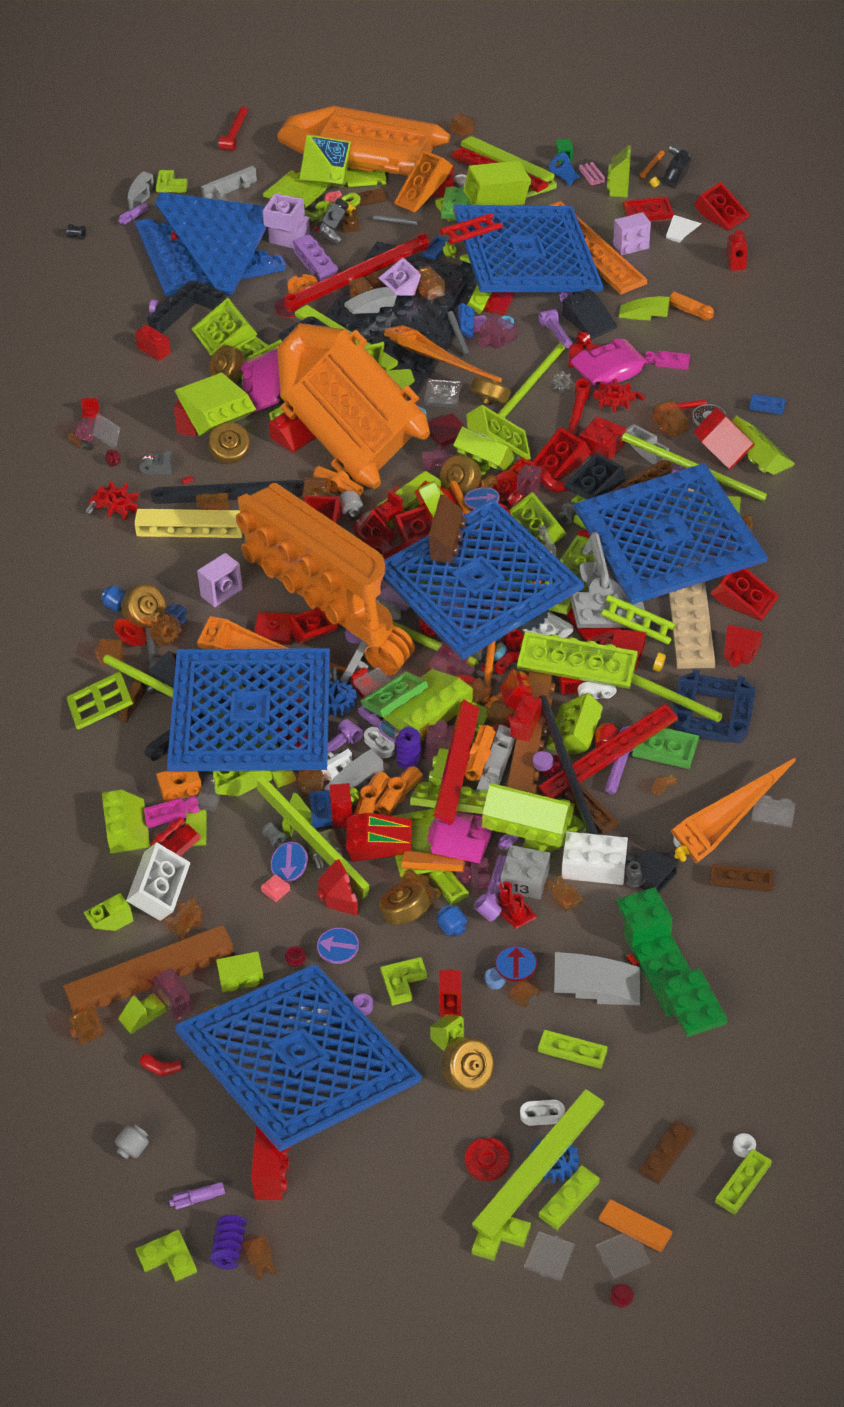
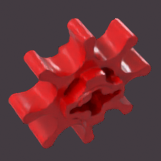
M615 378L613 379V384L606 385L604 382H600V391L594 390V399H599V408H603L606 405L612 406V412L615 413L616 407L624 406L626 409H630V400H636V392H630L631 383H627L624 386L618 385Z
M109 481V490L98 488L97 496L103 499H98L96 507L108 508L107 518H110L112 513H119L122 516V520H126V510L137 513L138 504H134L132 501L136 502L138 500L139 493H128V483H125L123 488H116L113 481Z

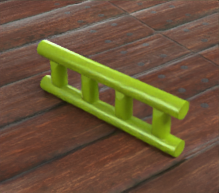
M607 594L605 601L609 602L610 606L608 610L602 609L601 616L635 631L646 632L647 636L669 645L671 638L666 636L668 629L673 630L675 628V623ZM617 606L627 610L625 618L615 614ZM634 614L644 618L642 625L632 621ZM651 621L661 625L659 633L649 629Z

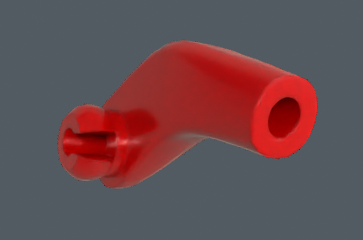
M546 471L540 475V482L554 493L569 491L564 488L566 482L552 479L550 472Z
M520 651L506 652L495 664L494 671L499 675L504 674L511 663L518 662Z
M148 1053L143 1054L139 1060L143 1068L160 1077L181 1071L179 1060L162 1062Z

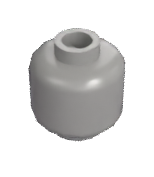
M345 491L339 496L340 510L344 516L354 517L361 512L363 504L356 492Z
M135 1124L133 1126H125L115 1139V1144L118 1147L116 1152L125 1159H128L129 1156L138 1158L149 1144L146 1138L148 1134Z

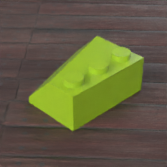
M628 145L612 157V164H609L607 190H610L609 196L628 197L631 145Z
M241 727L236 730L238 734L244 731ZM249 734L247 737H245V739L249 741L252 739V737ZM229 735L225 739L230 741L233 737ZM220 742L215 745L217 749L223 746ZM239 742L234 746L239 749L243 745ZM270 770L213 771L215 793L237 797L256 788L257 779L261 776L265 777L268 781L273 780Z

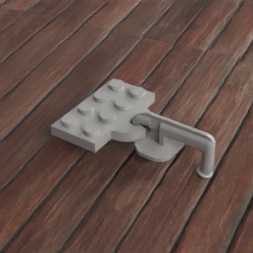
M594 532L589 537L582 552L585 555H591L593 551L595 562H584L579 567L581 581L589 587L587 592H577L570 596L577 628H628L600 615L603 608L609 609L610 603L605 601L607 594L627 603H630L621 586L615 581V576L605 562L599 535ZM643 602L633 604L645 610ZM617 606L615 614L625 618L627 610ZM634 614L632 621L642 625L644 618Z

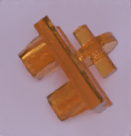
M228 493L196 495L197 510H229Z
M190 897L187 902L181 901L177 906L178 914L176 916H169L166 920L169 930L174 931L178 938L183 939L192 926L200 927L203 922L200 918L203 911L197 905V900L194 897Z

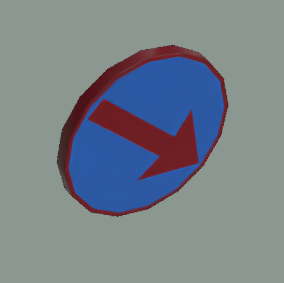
M509 946L501 950L496 956L495 968L497 973L508 981H524L536 972L537 959L534 953L526 947Z

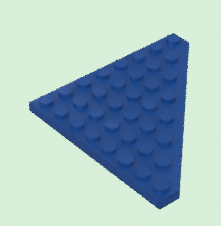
M160 192L155 204L157 209L161 211L164 219L170 224L183 246L187 248L188 253L196 261L200 270L204 272L209 283L214 288L223 291L225 295L233 296L267 228L264 225L263 209L266 206Z
M151 218L135 221L136 229L165 297L172 296L191 280L213 286L207 280L204 272L200 270L196 261L188 253L187 248L183 246L179 237L177 236L176 240L171 239L173 230L170 224L165 222L159 224ZM256 249L241 280L286 270V264L282 256H271L266 251Z

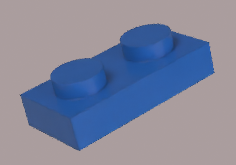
M436 235L430 242L429 249L422 251V257L437 260L444 252L443 247L446 246L445 242H449V239Z
M461 303L458 306L457 323L462 335L470 339L474 336L475 309Z
M752 394L749 410L783 415L786 399Z
M329 790L309 792L313 827L333 826Z

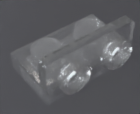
M763 795L753 807L751 821L792 828L796 803H792V800L781 798L780 801L773 800L771 796Z

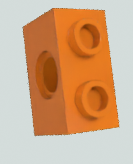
M164 771L156 774L158 787L164 803L202 793L201 780L197 771Z

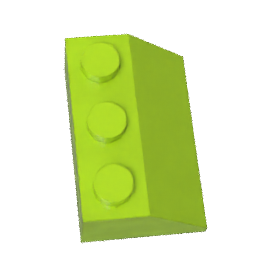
M585 693L560 705L555 719L568 754L576 755L586 752L591 747L596 726L601 718L603 706L589 693ZM550 735L546 748L556 751Z
M124 790L102 793L110 853L151 847L145 819L144 799Z

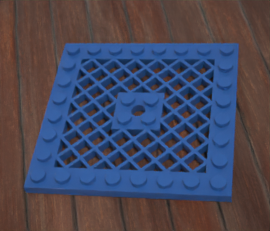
M453 206L457 223L492 213L493 219L491 220L497 223L501 222L502 226H504L501 229L463 241L480 292H581L588 288L593 292H602L603 285L572 206ZM485 222L479 223L482 227L488 226ZM473 226L466 227L470 232L476 230Z
M705 463L574 503V509L590 536L594 532L598 533L605 561L632 605L767 562L768 556ZM688 488L694 489V490H696V491H695V492L689 491ZM684 496H685V497L691 498V500H687V499H683V498H684ZM657 498V499H660V500H663V501H662V502H659V501H655V499ZM696 500H700V501H703V503H698V502H695V501H696ZM667 502H672V503H675V504H674V505H670V504H667ZM639 503H640V504H644V505H647V506H646V507H642V506H638V505H639ZM679 505L686 506L687 508H681ZM651 507L658 508V511L653 510V509H650V508H651ZM691 508L698 509L699 511H692ZM623 509H627V510H630V512L628 513V512H624V511H622V510H623ZM663 510L669 511L670 514L664 513V512H662V511H663ZM703 511L709 512L711 515L703 514ZM634 512L641 513L642 515H635ZM606 514L613 515V517H607ZM649 515V516H652V517H654V518H653V519H650V518H646V516ZM687 516H688V517L695 518L694 521H693V520H690V519H686ZM618 517L624 518L625 521L618 520ZM630 520H632V521L637 522V524H633V523H629V522H630ZM699 520L706 521V524L701 523V522H698V521H699ZM711 523H714V524H717V525H719V526H718V527H715V526H712V525H710V524H711ZM613 526H618V527H621V528H620V530H619V529H615V528H612V527H613ZM625 529L632 530V533L626 532ZM694 529H700L702 532L694 531ZM637 532L643 533L644 536L637 535ZM706 532H711V533H715V534L712 536V535L706 534ZM718 536H726V539L720 538ZM622 537V538H626V539H628V540H627V541H623V540H620V538ZM702 540L708 541L710 543H702ZM632 541L640 542V544H634ZM716 543L722 545V547L720 548L713 545ZM645 544H648V545H651L652 547H651V548H648V547H645L644 545H645ZM685 546H691L693 549L685 548ZM726 547L734 548V551L728 550ZM697 549L705 550V553L699 552ZM627 550H633L635 553L627 552ZM669 551L676 552V555L670 554V553H668V552H669ZM640 552L648 554L647 557L639 555ZM712 552V553H716V554H718V555H717V556H713V555H710L709 553ZM681 554H684V555H687V556H689V557H688V558H684V557H681L680 555H681ZM651 557H659V560L652 559ZM693 557H694V558L701 559V561L699 562V561H695V560H692V559H693ZM664 559L672 561L671 564L663 562ZM635 561L643 563L642 566L634 564ZM676 563L684 564V566H677ZM647 565L655 566V568H648ZM659 569H666L667 572L659 571ZM644 573L650 575V577H644L642 576V574Z
M494 499L463 515V518H466V527L462 529V541L458 542V545H463L462 548H459L458 552L461 557H454L453 563L431 560L429 535L384 560L385 575L383 580L462 660L584 588V583ZM483 528H492V531L483 530ZM469 536L478 537L477 539H468ZM481 537H489L490 540H481ZM494 538H501L503 541H494ZM467 545H468V546H476L475 549L466 548V547H467ZM480 546H481V547H489V549H488V550H484V549H479V547H480ZM492 548H502V550L497 551L492 550ZM505 549H515V551L509 552L505 551ZM465 555H472V556H474V558H464V557H465ZM497 557L500 560H490V558ZM504 558L513 559V562H512V561H503V559H504ZM517 559L526 560V563H524V562H516V560H517ZM424 561H425V562H433V564H432V565H427V564H424ZM437 563H446V565L439 566ZM450 564H459V567H452ZM502 568H511V571H501V570H502ZM515 569H524V572H515ZM409 570L418 571L417 574H416V573H408ZM528 570H537V573H528ZM422 571L431 572L430 575L421 573ZM435 572L444 573L443 576L434 574ZM475 576H480V577L482 576V578H480V579H476V578H474V577H475ZM513 579H523L522 582L513 581ZM526 580H536V583H527ZM420 581H429L428 584H419ZM539 581H549V584H539ZM433 582H441V583H442V585H432V584H433ZM446 583H453V584H455L454 587H453V586H445V585H446ZM498 587L508 588V589H507V591H502V590H498ZM511 588L521 589V592L511 591ZM524 590H534V593H526ZM431 592H440L439 595H430ZM444 593H453V596H443V595H444ZM457 594H465L466 598L456 596ZM483 596H490L493 598L492 600L483 599ZM496 597L506 598V600H496ZM509 599H519V602L509 601ZM451 603V606H441V604ZM455 604H464V608L454 606ZM468 605H476L477 609L468 608ZM481 606H488L491 608L490 610L481 609ZM494 608H504V611L494 610ZM453 614H462V618L452 616ZM466 615H474L475 619L466 618ZM479 616L489 617V619H479ZM464 625H472L473 629L464 628Z
M330 648L178 649L167 770H327ZM263 669L266 673L260 675L258 672ZM281 669L285 671V673H283L282 675L277 673ZM300 669L304 671L301 675L297 673ZM204 670H206L207 672H209V673H207V674L204 675V676H203L202 674H200V673L203 672ZM223 670L228 672L225 675L220 674ZM242 670L247 672L244 675L239 674ZM271 676L275 678V680L272 682L267 680ZM290 676L294 678L291 682L287 680ZM213 677L218 679L214 683L210 681ZM232 677L237 679L233 683L229 681ZM254 677L256 680L251 683L248 679ZM300 683L304 685L301 689L296 687ZM203 684L207 686L204 690L199 688ZM222 684L227 686L223 690L219 688ZM241 684H244L245 688L242 690L238 688ZM260 684L265 685L263 689L258 688ZM279 684L284 685L282 689H279L277 686ZM291 690L294 694L289 697L286 693ZM213 691L216 693L213 697L208 695ZM222 698L225 700L223 704L218 703ZM279 698H282L284 700L282 703L276 702ZM298 698L304 700L300 704L296 702ZM201 699L206 700L202 705L199 703ZM289 705L294 707L290 711L286 709V707H288ZM211 706L216 708L211 712L208 710ZM247 707H255V709L247 710ZM279 712L283 714L281 718H278L275 715H277ZM299 712L303 714L300 718L295 716ZM203 713L205 716L199 719L197 716ZM223 713L225 716L219 719L217 715ZM290 719L293 723L288 726L285 722ZM212 720L214 724L208 726L206 723ZM221 727L224 731L218 734L216 730ZM241 727L244 731L238 734L236 730ZM260 727L263 731L258 734L255 730ZM278 727L283 729L280 733L275 731ZM298 727H300L301 729H303V730H302L301 732H299V733H297V732L295 731V729L298 728ZM199 728L205 730L200 734L196 732ZM250 734L253 738L247 741L245 737ZM288 734L293 737L289 741L284 738ZM209 735H211L212 737H214V738H213L212 740H210V741H207V740L205 739V738L208 737ZM231 735L233 739L227 741L225 738ZM271 735L272 739L269 741L265 739L266 736ZM298 741L302 744L299 748L294 746ZM220 742L223 746L217 749L215 745ZM240 742L243 746L238 749L234 745ZM258 742L262 744L260 748H256L254 745ZM278 742L282 744L279 748L274 746ZM201 743L203 746L197 749L195 745Z
M316 964L178 1023L175 1026V1032L279 1151L285 1150L420 1083L422 1078L421 1074ZM303 996L315 998V1001L304 999ZM286 1003L296 1005L298 1008L288 1007ZM301 1007H309L313 1009V1012L302 1010ZM316 1010H328V1015L317 1013ZM269 1011L281 1013V1015L277 1016L268 1013ZM284 1014L295 1016L296 1019L286 1018ZM299 1017L311 1020V1023L299 1020ZM251 1019L263 1021V1024L251 1022ZM314 1021L326 1023V1026L315 1024ZM269 1022L279 1025L278 1027L266 1025V1023ZM329 1024L341 1026V1029L329 1027ZM282 1025H283V1026L293 1027L294 1029H293V1030H289V1029H284V1028H281V1027H282ZM238 1027L246 1029V1031L242 1032L238 1030H233V1028ZM249 1030L261 1032V1035L252 1034L248 1032ZM312 1032L324 1034V1037L312 1035ZM264 1033L276 1035V1038L266 1037ZM327 1035L339 1037V1040L327 1038ZM215 1036H225L228 1037V1039L224 1040L220 1038H215ZM231 1038L243 1040V1043L231 1041ZM343 1038H345V1039H350V1040H354V1043L346 1042V1041H342V1040H343ZM246 1041L258 1043L259 1045H248L246 1044ZM262 1044L268 1045V1048H263ZM325 1047L337 1048V1051L328 1050ZM341 1049L352 1051V1054L343 1053ZM228 1050L240 1051L241 1054L229 1053ZM244 1052L254 1054L256 1058L244 1056ZM294 1052L302 1053L303 1055H296ZM356 1052H357V1053H362V1054H367L368 1056H367V1057L357 1056V1055H356ZM259 1056L269 1057L272 1060L259 1059ZM329 1059H335V1063L329 1062ZM339 1061L349 1062L351 1064L350 1066L339 1064ZM241 1064L254 1066V1069L243 1068ZM354 1064L366 1066V1069L354 1067ZM257 1067L269 1069V1073L258 1071ZM369 1068H378L381 1069V1072L369 1070ZM321 1069L331 1070L333 1074L321 1072ZM273 1070L283 1072L285 1076L272 1074ZM337 1072L349 1074V1077L339 1076ZM352 1075L364 1077V1081L354 1079ZM304 1077L316 1079V1083L306 1081ZM259 1079L267 1081V1085L254 1082V1080ZM319 1081L331 1082V1086L320 1084ZM270 1082L283 1084L282 1088L271 1086ZM335 1083L345 1085L347 1089L335 1087ZM286 1085L297 1087L298 1091L286 1089ZM302 1089H307L314 1091V1094H309L301 1091ZM317 1092L326 1093L330 1095L329 1097L317 1095ZM268 1094L280 1096V1100L269 1098ZM284 1097L296 1099V1103L284 1101L283 1099ZM300 1100L312 1103V1105L299 1104ZM281 1110L294 1111V1114L281 1113Z

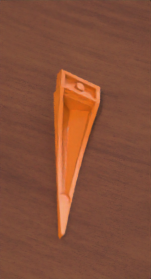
M404 325L385 329L384 335L390 337L392 341H397V344L405 350L500 383L502 381V378L476 368L448 353L415 329Z
M213 616L209 617L197 641V647L203 649H288V647L264 638L227 619ZM330 663V668L337 666V672L344 673L346 670L345 667Z
M796 758L791 759L737 791L689 816L673 828L671 833L681 845L687 847L690 852L689 856L695 863H698L717 847L745 814L796 761Z

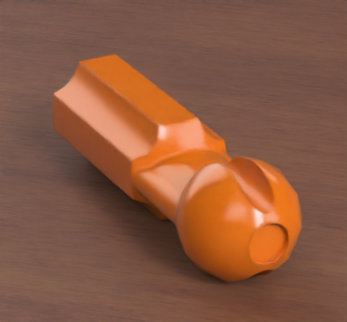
M673 291L670 295L669 305L700 317L704 321L713 318L714 309L710 305L700 303L676 291Z

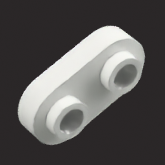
M584 682L578 686L579 696L589 693L594 699L611 698L617 691L615 686L593 682Z
M370 727L365 730V743L379 757L389 758L394 755V742L384 737L379 732L378 727Z
M558 1100L530 1101L524 1103L520 1109L521 1121L529 1126L557 1124L565 1114V1107Z

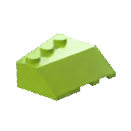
M464 427L461 428L453 445L458 449V453L465 456L469 454L473 456L472 458L480 463L483 461L489 467L496 470L498 468L502 471H508L518 458L509 447Z

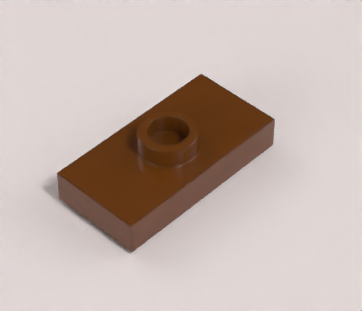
M383 189L356 193L361 199L357 207L386 201Z

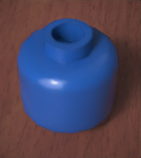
M116 585L106 587L101 596L103 605L115 612H119L121 610L122 598L126 591Z
M447 905L438 912L437 924L446 936L455 935L458 937L466 931L465 926L468 919L458 906Z

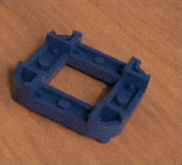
M694 669L692 673L680 676L677 688L678 694L693 701L696 699V694L734 699L730 722H716L710 719L692 717V710L674 703L673 712L678 716V720L672 723L674 730L699 735V738L735 743L743 742L749 732L755 687L746 682L745 677L739 675L738 680L700 675V670Z

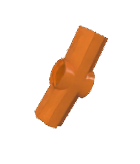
M321 466L315 469L313 479L326 484L331 491H341L342 493L354 491L359 497L361 496L363 487L350 480L348 474L343 470L333 472Z
M481 725L471 745L465 771L466 779L470 781L480 779L484 766L490 757V747L496 733L493 727Z
M415 766L409 767L399 777L391 778L388 782L387 790L376 803L375 810L380 815L390 816L398 804L405 801L406 794L423 779V774Z
M381 771L375 773L368 785L361 789L360 799L354 815L361 813L374 814L375 805L388 788V782L391 779L386 773Z

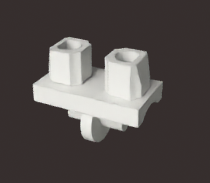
M347 749L340 754L336 753L333 755L328 751L327 770H321L320 778L323 781L327 779L331 781L353 761L352 752Z

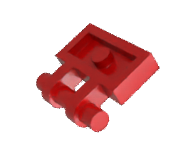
M179 817L175 822L169 823V827L165 831L158 833L150 844L153 846L157 842L181 857L201 839V836L188 823L181 829L180 827L186 822ZM175 832L176 834L167 841L166 839Z

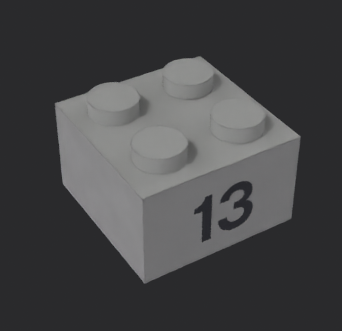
M510 845L501 874L502 886L504 881H508L512 884V894L519 893L524 897L541 900L550 869V853Z

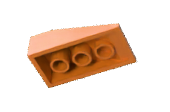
M422 150L394 204L415 213L446 180L453 165L443 157Z

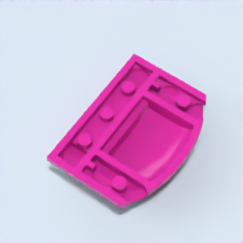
M613 339L612 343L588 352L583 350L571 360V364L585 379L590 381L591 385H596L595 381L604 382L606 385L613 384V379L615 378L618 383L637 375L642 371L641 367L643 365L647 366L648 361L627 340Z
M276 348L246 360L241 367V371H243L242 390L248 394L256 408L252 413L278 404L280 401L277 398L280 393Z
M456 811L454 822L451 825L437 817L433 819L428 829L427 841L428 844L432 845L430 848L431 853L480 863L493 830L482 827V814Z

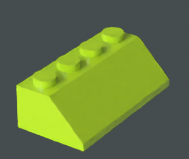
M480 405L466 414L467 426L471 431L509 447L518 457L527 460L531 459L525 430L484 405Z
M737 415L733 418L732 421L755 444L747 452L749 455L747 458L754 464L758 463V469L763 473L769 472L774 475L794 466L795 463L754 425Z
M490 783L482 814V827L561 847L567 830L570 803Z

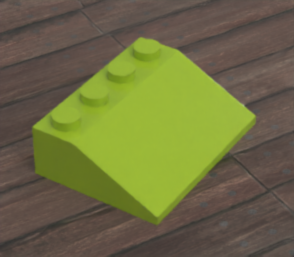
M223 373L175 390L199 436L211 432L214 427L224 422L241 420L256 410L248 394Z
M431 669L421 677L426 680L428 688L424 689L421 694L409 699L406 704L398 706L389 715L383 716V718L399 731L404 727L415 728L420 733L421 743L457 715L460 702L463 699L472 704V687L458 677Z

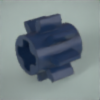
M173 603L164 611L167 614L165 620L171 626L177 625L179 627L188 620L185 617L187 610L180 604L175 605Z

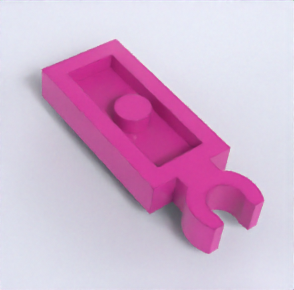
M646 351L645 359L648 361V364L656 363L655 366L688 370L691 354L658 351L656 354L652 351Z
M191 797L185 802L183 798L144 808L148 828L176 821L179 817L182 819L187 818L186 813L189 812L198 813L200 809L197 797Z

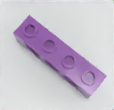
M311 235L293 240L294 253L312 276L317 278V282L338 273L337 265L333 264L331 258L325 254L324 249L318 245L317 240H314Z

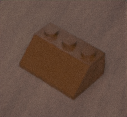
M441 494L429 532L430 555L433 561L453 563L454 556H457L459 552L458 542L462 541V529L466 527V518H463V510Z

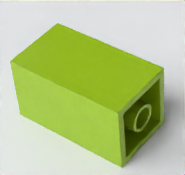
M519 160L472 165L468 168L463 191L472 205L525 204L528 196L531 178Z

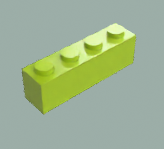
M424 471L396 491L395 494L399 495L403 501V512L401 513L421 507L414 492L425 480L428 482L435 481L440 487L441 480ZM388 498L380 502L377 506L388 500ZM395 517L388 522L384 520L389 527H395L393 523Z

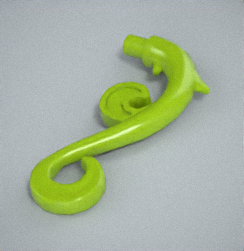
M348 193L341 198L344 201L353 199L347 203L354 207L361 201L360 196L356 193ZM321 201L315 206L317 212H309V210L304 209V216L309 217V221L312 222L318 220L329 202Z

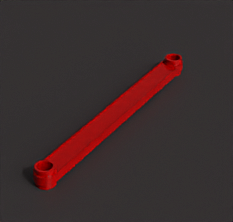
M424 233L418 234L416 238L312 286L294 294H287L284 299L286 310L294 312L300 306L396 263L402 258L409 257L419 251L428 250L430 246L428 235Z

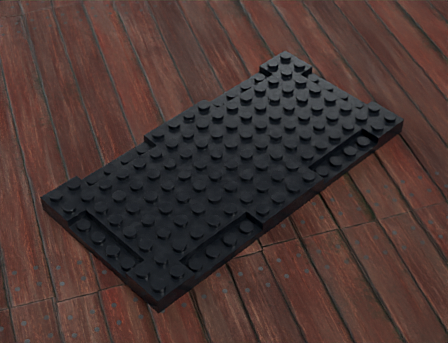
M377 241L364 260L373 258L398 245ZM411 255L404 259L410 262L421 274L415 295H397L394 306L380 307L379 313L353 314L344 306L345 302L357 295L375 289L366 281L365 276L352 282L343 295H338L324 316L350 332L357 330L370 344L384 342L383 352L398 361V365L391 370L410 369L415 382L409 387L418 396L439 361L405 350L397 344V341H392L390 337L384 335L385 329L402 325L419 331L446 351L455 338V333L447 313L453 311L457 320L458 306L461 303L467 305L477 285L472 266L468 262L463 261L461 265ZM279 393V395H278L277 398L280 399L279 403L283 404L284 401H283L282 398L280 397V393Z

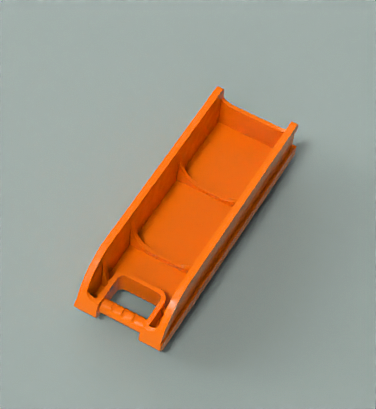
M272 483L269 487L255 494L248 495L246 493L237 497L240 513L236 514V522L245 536L246 543L241 545L245 559L250 564L257 563L261 566L269 578L276 577L283 582L288 592L292 594L297 592L301 595L310 608L315 609L319 607L321 611L325 612L326 617L332 624L336 625L339 623L369 646H381L390 636L393 628V619L390 611L375 599L381 594L380 585L385 575V562L382 555L277 483Z

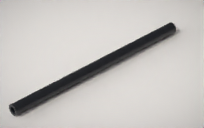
M539 696L538 698L542 699L543 716L587 834L599 835L547 696Z

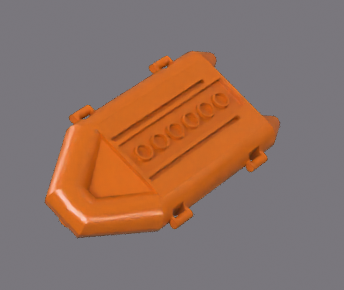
M334 105L289 116L277 135L278 141L281 144L303 155L307 135L351 142L348 168L364 170L365 172L377 170L409 176L422 150L431 153L433 148L447 144L450 141V134L437 124Z
M299 323L277 346L280 397L284 401L281 409L291 420L296 415L335 458L331 462V466L337 472L343 470L357 484L376 489L381 484L379 470L412 436L424 440L430 435L427 417L415 404L419 397L409 386L402 390L363 347L367 344V340L357 330L350 333L346 329Z

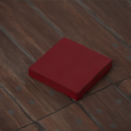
M453 413L428 422L430 436L440 448L454 443L461 428H466Z

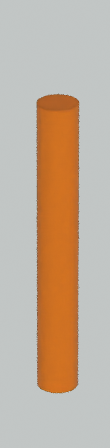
M660 150L640 173L641 178H645L665 155L663 150Z

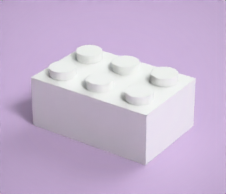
M566 832L562 879L623 885L628 838Z
M156 842L144 852L126 901L160 921L174 911L190 862Z

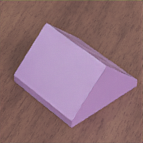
M402 258L382 274L379 280L396 295H415L421 274Z

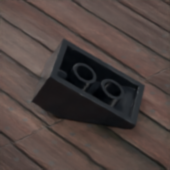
M589 288L563 299L562 315L580 331L587 332L591 340L617 328V324L600 298Z
M596 452L564 484V488L586 500L606 494L625 482L624 467Z

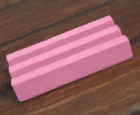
M590 162V165L588 163L585 164V167L579 165L580 172L592 186L605 182L604 175L593 162Z

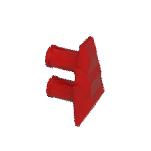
M504 881L503 886L502 883L499 884L500 893L497 898L499 900L498 905L502 908L500 915L508 923L517 929L537 918L529 905L524 901L523 895L519 893L512 895V884L510 882Z

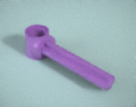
M552 309L539 312L541 326L550 328L565 348H569L572 345V341L558 323L557 310Z
M349 719L342 721L337 729L338 735L328 742V751L333 753L344 743L356 744L362 738L363 730ZM300 770V772H301L302 774H306L307 772L310 771V770Z
M625 726L621 728L619 733H621L630 726ZM629 752L613 763L605 787V791L610 795L617 792Z
M501 854L498 856L487 892L481 895L474 904V909L489 922L495 920L502 909L498 905L499 900L497 897L500 891L499 884L501 883V874L507 855Z

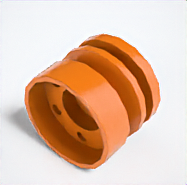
M393 626L390 636L381 646L372 647L368 645L366 647L365 657L367 662L376 671L392 676L399 671L404 662L413 654L415 645L411 637L404 630Z

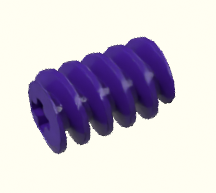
M404 727L395 738L398 766L408 769L413 766L417 767L420 764L421 743L418 730Z
M225 1215L217 1220V1227L213 1238L214 1244L210 1254L212 1264L222 1269L238 1267L235 1261L240 1259L238 1252L242 1250L240 1244L244 1239L241 1235L245 1234V1228L243 1227L247 1225L246 1219L237 1215Z

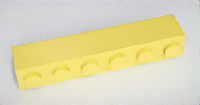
M137 509L135 518L137 536L242 538L243 532L236 522V514L240 513V510Z

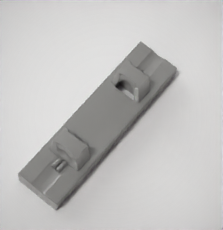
M251 166L202 185V198L225 197L224 194L241 187H250L251 183L257 181L256 168Z
M361 640L340 681H346L347 684L353 673L363 667L368 668V665L360 660L368 646L364 641Z
M499 725L491 747V754L484 766L476 789L477 791L482 789L488 790L490 783L500 784L515 738L510 737V728Z

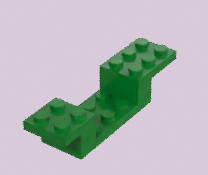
M654 887L617 899L616 905L625 920L624 937L639 962V966L666 1017L675 1015L686 1037L726 1025L728 1019L700 968L690 970L672 937L673 919L657 889Z

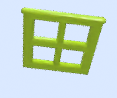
M120 671L66 697L77 730L133 704ZM111 683H117L118 689L103 696L101 695L99 689ZM90 693L93 694V701L77 707L76 700ZM121 694L123 701L108 708L105 707V700ZM96 705L99 712L82 720L80 712Z

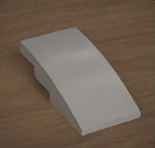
M555 952L554 993H576V998L597 999V1004L640 1005V967L597 956Z

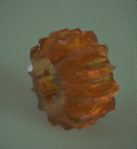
M163 614L162 618L157 616L156 622L151 621L153 627L149 628L150 636L157 644L168 646L169 642L174 644L175 638L180 639L177 634L182 632L181 624L174 616Z

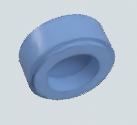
M495 967L485 972L484 981L487 987L500 989L505 985L506 979L497 973Z

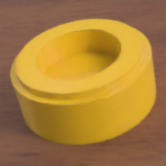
M658 653L653 666L654 671H661L666 659L665 654Z

